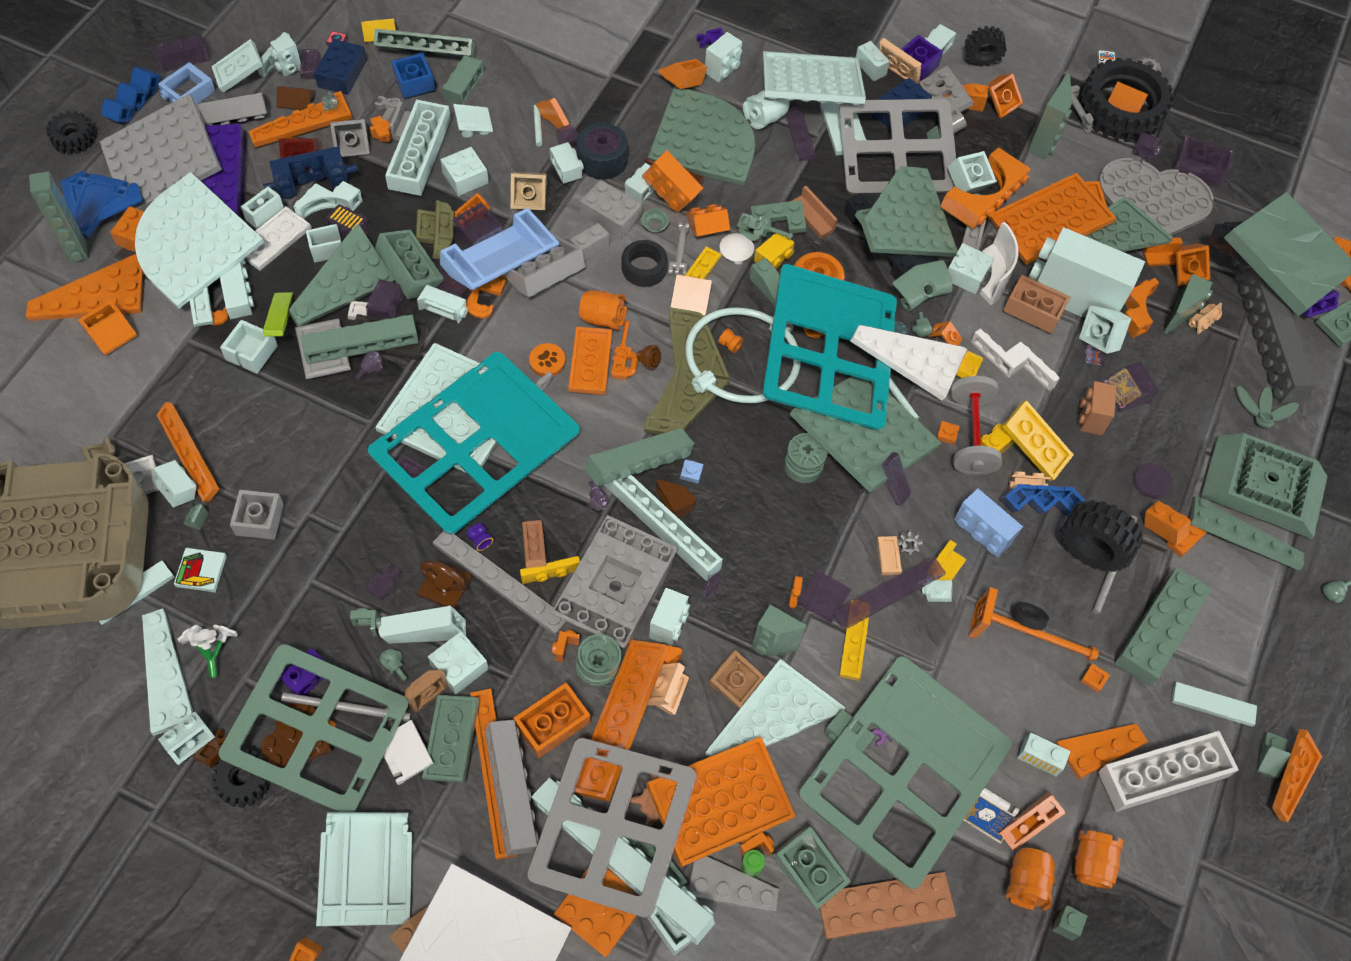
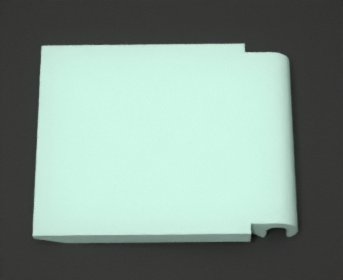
M327 812L326 832H321L316 926L403 925L410 919L412 832H407L408 812Z

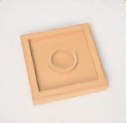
M677 275L671 307L700 312L706 316L712 281Z

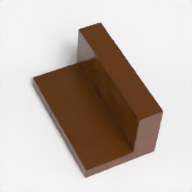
M277 86L276 107L304 110L308 108L307 105L311 104V97H315V90Z

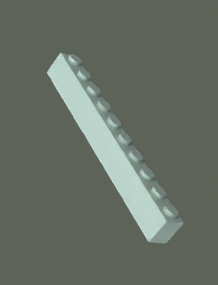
M550 778L531 796L534 804L547 816L560 784L559 781L554 782ZM573 794L571 804L583 807L581 800ZM568 820L564 821L561 828L593 855L601 833L600 830ZM619 837L616 841L608 869L638 895H641L652 863L645 859L646 856L640 849H633L629 846V841L625 837ZM665 876L655 909L698 945L715 925L714 913L706 905L701 907L695 902L696 898L688 890L682 891L678 887L679 883L673 877L669 876L667 878Z

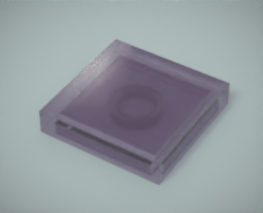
M816 570L798 599L797 604L832 623L850 594L851 589Z

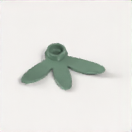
M1268 386L1260 394L1258 408L1243 387H1236L1241 403L1251 414L1256 416V422L1263 428L1272 427L1274 421L1288 418L1299 408V403L1292 402L1271 412L1272 391Z

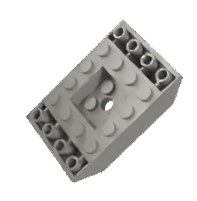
M607 515L553 608L551 615L593 635L605 634L613 638L619 647L625 649L636 635L665 581L678 547ZM618 584L621 589L614 592L610 589V586Z

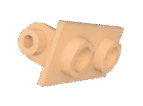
M1220 302L1218 305L1208 304L1200 311V314L1197 313L1189 319V326L1197 328V334H1200L1221 318L1222 303Z
M1014 472V475L1007 477L1012 478V481H1009V489L1017 484L1048 486L1045 480L1050 479V477H1044V473H1032V476H1026L1025 472Z

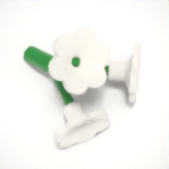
M194 625L182 633L178 638V642L186 644L190 641L192 646H196L207 660L210 678L217 677L216 657L221 645L225 643L227 636L237 637L238 634L236 631L224 626L213 625L212 628L214 630L209 631L208 629L202 630L199 625ZM216 631H218V633H219V636H218V638H217L218 643H217L216 648H215V650H214V652H213V655H211V652H210V649H209V648L211 647L210 643H212V642H214V641L216 640V637H215V636L217 635Z

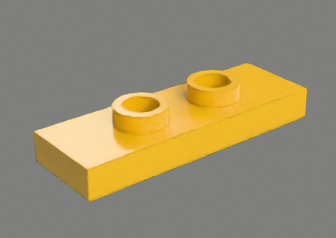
M579 556L546 563V566L521 569L522 584L534 581L543 582L551 577H564L568 573L575 572L580 563Z

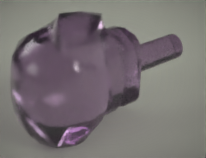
M373 351L367 353L360 364L362 369L355 378L359 380L365 372L370 374L371 372L381 371L383 368L382 357Z
M589 481L588 484L592 491L589 493L591 500L587 505L590 509L601 510L608 504V496L601 487H595L593 481Z

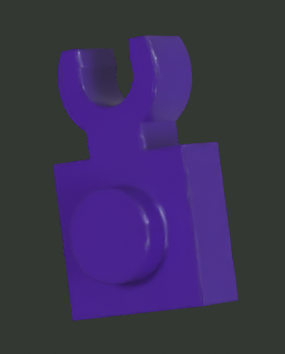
M721 28L708 30L706 35L698 34L696 40L699 41V47H705L707 44L711 46L724 33Z

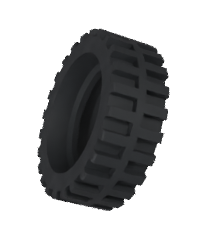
M1116 58L1115 61L1108 59L1105 64L1101 62L1097 65V68L1094 67L1079 97V102L1085 113H1090L1093 117L1092 125L1094 126L1093 130L1096 132L1101 131L1104 133L1103 136L1114 137V140L1117 141L1119 139H1124V142H1130L1131 139H1134L1135 142L1141 141L1142 137L1148 139L1151 134L1157 133L1172 107L1174 94L1171 93L1172 86L1167 85L1168 79L1166 77L1163 78L1159 70L1155 71L1152 69V65L1142 64L1143 61L1138 60V62L1132 61V58H1127V60ZM1117 82L1148 94L1145 101L1148 103L1150 110L1145 112L1121 110L1109 103L1101 90L1115 87Z

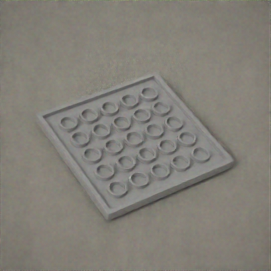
M190 93L99 141L112 178L127 181V186L132 182L139 185L143 201L132 207L145 211L155 198L191 172L201 181L222 170L195 101Z

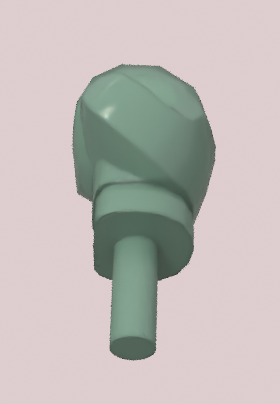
M919 312V319L916 320V325L912 326V331L920 338L931 335L932 327L928 318H924L923 313Z
M1338 580L1326 584L1322 588L1324 595L1328 600L1335 603L1342 602L1348 591L1347 587L1351 585V580L1346 582Z
M394 649L383 651L379 659L382 666L390 671L391 674L396 672L403 681L408 679L400 669L403 666L401 663V652Z

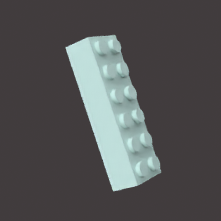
M416 100L385 175L388 189L419 196L422 195L451 121L449 106Z

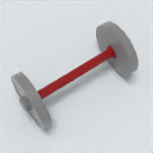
M969 376L959 379L951 388L952 398L958 404L972 406L973 446L961 449L955 453L953 458L954 467L959 472L967 475H986L995 472L1001 467L1002 455L995 448L981 446L979 406L989 404L997 399L999 387L996 381L985 376Z

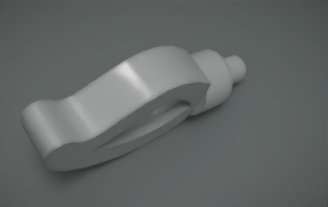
M547 372L536 383L542 391L552 379V374Z

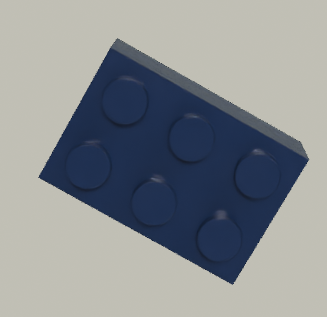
M333 39L314 72L317 87L333 92L341 91L342 94L349 95L367 61L364 46Z
M908 77L877 100L932 99V95ZM902 112L903 127L925 112ZM872 113V115L891 129L888 113Z

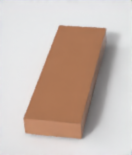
M542 520L522 522L526 568L546 566Z

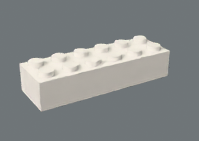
M1220 731L1107 764L1098 773L1115 811L1118 812L1228 778L1239 771Z

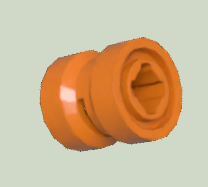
M728 328L722 333L718 343L722 346H727L730 352L735 353L741 347L744 339L739 335L736 336Z

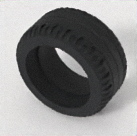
M637 240L624 249L621 257V270L624 277L632 284L640 287H649L662 281L666 275L668 257L660 244L650 240ZM648 257L655 260L658 265L644 270L636 268L631 262L636 258Z

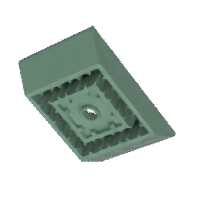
M1245 433L1220 435L1216 439L1201 497L1313 539L1328 476L1318 460ZM1268 475L1274 477L1276 482L1270 481Z

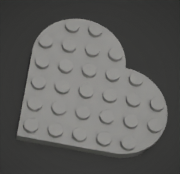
M1121 158L1107 164L1099 177L1104 198L1110 206L1126 196L1171 236L1204 221L1213 208L1212 202L1214 198L1210 188L1202 179L1192 173H1180L1176 169L1159 172L1147 162L1142 161L1140 163L1132 161L1133 158Z

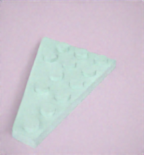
M780 659L708 748L705 755L707 757L714 756L760 736L765 747H768L836 716L845 707Z

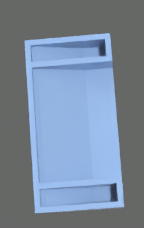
M526 208L514 214L512 227L462 251L455 243L441 250L440 265L450 277L469 289L474 290L559 246L560 243L530 209Z

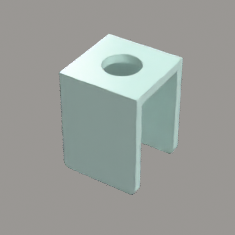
M337 224L306 230L314 263L328 260L341 244Z

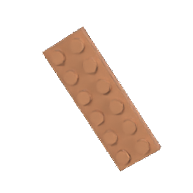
M945 872L927 875L922 884L916 889H909L898 880L841 889L819 908L826 940L956 917Z

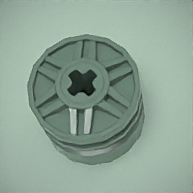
M809 433L796 435L790 441L784 461L785 471L794 481L811 483L821 476L828 451Z
M605 634L591 635L582 641L577 653L575 670L583 683L592 687H602L614 680L621 661V650L618 643Z

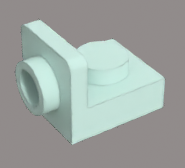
M926 576V583L922 584V592L926 594L928 602H952V580H931V576Z

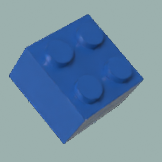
M423 53L391 61L393 75L403 98L435 90L433 75Z

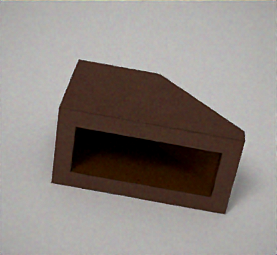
M660 479L656 481L658 495L665 507L677 518L694 511L696 499L693 493H689L686 487Z

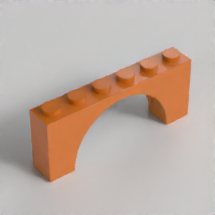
M999 147L990 154L988 161L998 181L1000 191L991 195H975L954 186L945 195L940 206L972 229L982 225L987 216L991 217L995 209H999L1004 200L1008 201L1013 192L1016 193L1021 184L1025 185L1030 178L1028 174L1031 168Z

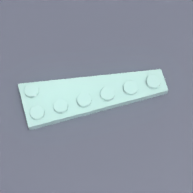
M163 608L142 615L150 731L153 736L171 730L185 717L193 713L172 634Z

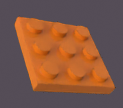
M588 869L586 870V872L583 874V876H582L580 879H583V878L586 877V874H587ZM607 869L603 886L634 896H640ZM569 894L553 914L565 925L571 927L576 934L605 958L609 956L637 917L636 915Z

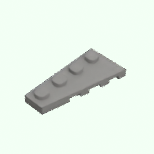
M707 856L693 862L689 892L696 899L771 913L776 912L779 889Z

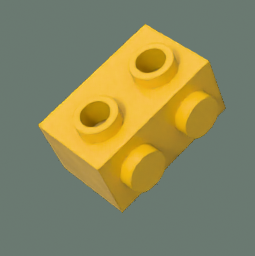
M775 233L755 250L754 261L757 263L766 258L777 269L786 258L789 259L793 255L795 242L788 239V237Z
M998 423L992 429L991 434H985L981 438V446L995 448L1002 455L1015 441L1003 429L1002 425L1004 423Z

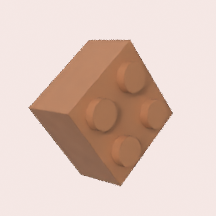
M1094 381L1091 388H1087L1085 398L1082 397L1080 401V408H1082L1078 423L1081 424L1080 431L1103 435L1114 418L1117 386Z

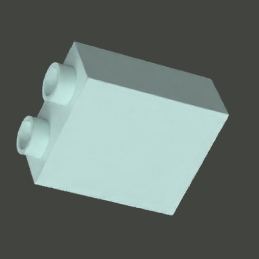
M1063 227L1057 241L1047 237L1038 256L1047 260V262L1037 259L1029 278L1070 296L1071 298L1064 310L1086 319L1090 306L1120 312L1136 284L1145 261Z

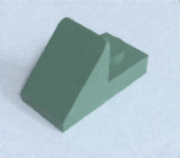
M1269 732L1264 734L1257 772L1274 779L1280 777L1291 753L1286 751L1287 739Z

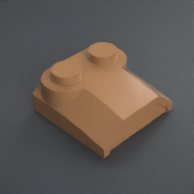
M733 650L712 673L708 682L714 691L720 692L740 709L758 684L765 679V676L740 653Z
M428 670L405 690L404 697L407 698L408 704L415 714L448 688L445 673L442 670Z

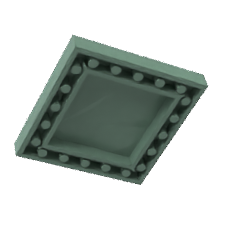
M1287 192L1238 225L1224 237L1297 316L1304 313L1351 275V258Z

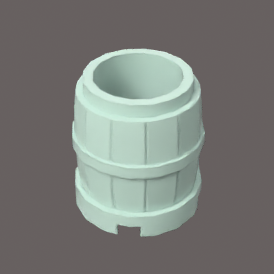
M764 90L757 95L748 97L747 101L743 103L744 116L751 121L750 125L755 129H761L769 123L776 122L789 109V100L784 98L769 99L765 97Z

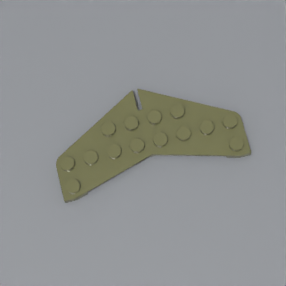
M673 307L670 309L669 323L675 374L653 412L648 416L644 427L645 433L659 435L679 428L685 430L717 397L716 394L709 390L703 393L695 391L692 385V379L695 376L692 374L686 359L685 347L688 335L694 325L704 317L700 312ZM706 324L697 333L693 343L694 361L701 373L705 370H710L716 379L715 386L723 390L729 383V375L709 327Z

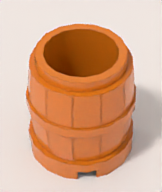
M585 291L580 301L579 317L584 322L595 326L620 330L618 326H623L626 318L627 306H624V301H627V297L623 294H612L606 291Z
M1080 830L1078 838L1080 843L1075 856L1074 875L1076 876V881L1098 888L1112 889L1120 870V852L1123 850L1124 840L1118 838L1117 842L1112 840V835L1087 830L1085 835L1083 830Z
M1033 848L1018 850L1010 869V884L1006 892V898L1010 897L1012 904L1029 910H1034L1035 906H1041V911L1050 909L1052 903L1051 892L1055 882V862L1052 856L1042 850Z

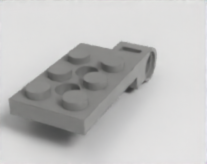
M948 66L919 82L920 86L932 95V99H946L950 102L953 133L967 127L961 112L974 105V103Z

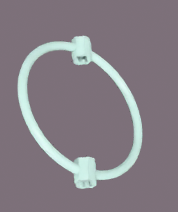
M726 308L714 311L700 319L691 329L685 347L688 366L695 376L692 379L695 391L703 393L709 390L719 397L740 403L768 401L763 394L755 396L737 395L716 387L714 374L710 370H705L701 373L696 366L693 357V343L697 333L704 325L722 316H752L771 324L770 331H772L773 317L748 308ZM786 323L785 338L790 345L798 347L796 340L790 333L793 330V325ZM793 361L791 374L779 387L780 389L788 390L799 374L801 361Z

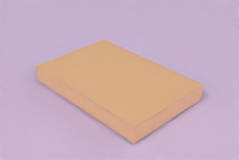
M883 38L880 41L879 50L890 61L888 68L906 80L909 77L919 84L921 63Z

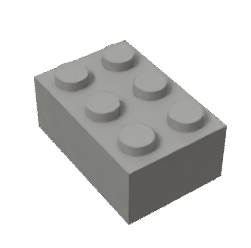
M600 180L580 200V215L594 223H599L605 230L622 239L641 219L642 204Z

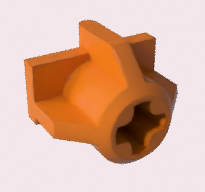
M381 116L371 118L370 121L373 126L370 127L372 138L378 139L381 142H389L392 138L389 121L382 119Z

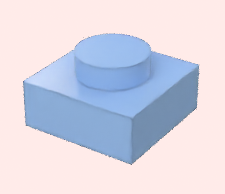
M685 459L680 479L698 484L703 464Z

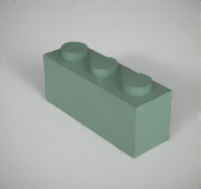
M464 55L462 60L458 62L455 71L450 74L447 83H444L442 87L445 101L459 105L465 103L484 73L481 60Z

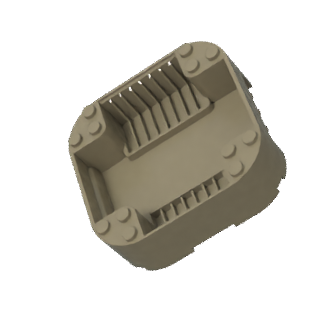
M95 453L93 461L18 467L13 460L0 463V628L16 629L102 621L120 614L135 600L142 585L149 502L143 487L129 468L117 457L109 454Z

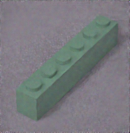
M375 29L374 46L378 49L462 58L466 55L474 58L475 41L473 39Z
M50 172L29 174L30 192L68 260L74 262L88 259L87 241Z
M403 315L392 319H383L376 322H366L354 326L300 335L307 364L418 343L413 315Z
M682 428L591 455L588 458L585 470L597 486L604 483L608 484L619 478L623 479L650 468L654 469L681 458L685 459L691 454L694 442Z

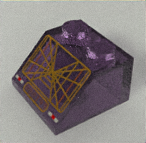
M1141 362L1125 366L1102 382L1117 386L1115 406L1119 412L1151 403L1159 391Z

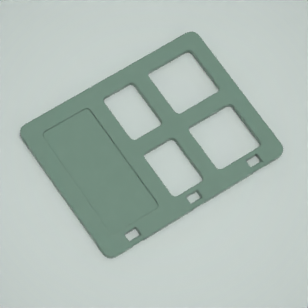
M898 657L801 787L798 797L801 802L909 889H916L922 884L1003 761L1012 743L1009 737L908 658ZM890 676L896 679L892 687L886 683ZM856 722L862 726L857 734L851 730ZM870 724L875 725L908 752L907 758L894 776L888 774L856 748L857 741ZM844 760L851 763L882 789L881 795L860 825L854 824L820 795L822 789ZM920 765H925L958 791L959 798L946 817H942L908 790L907 784ZM820 771L826 775L821 784L815 780ZM895 802L902 804L934 831L933 837L912 868L907 867L873 839V833Z

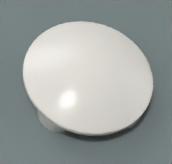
M729 234L721 240L719 252L726 259L734 261L735 264H742L743 261L752 256L754 244L742 234Z

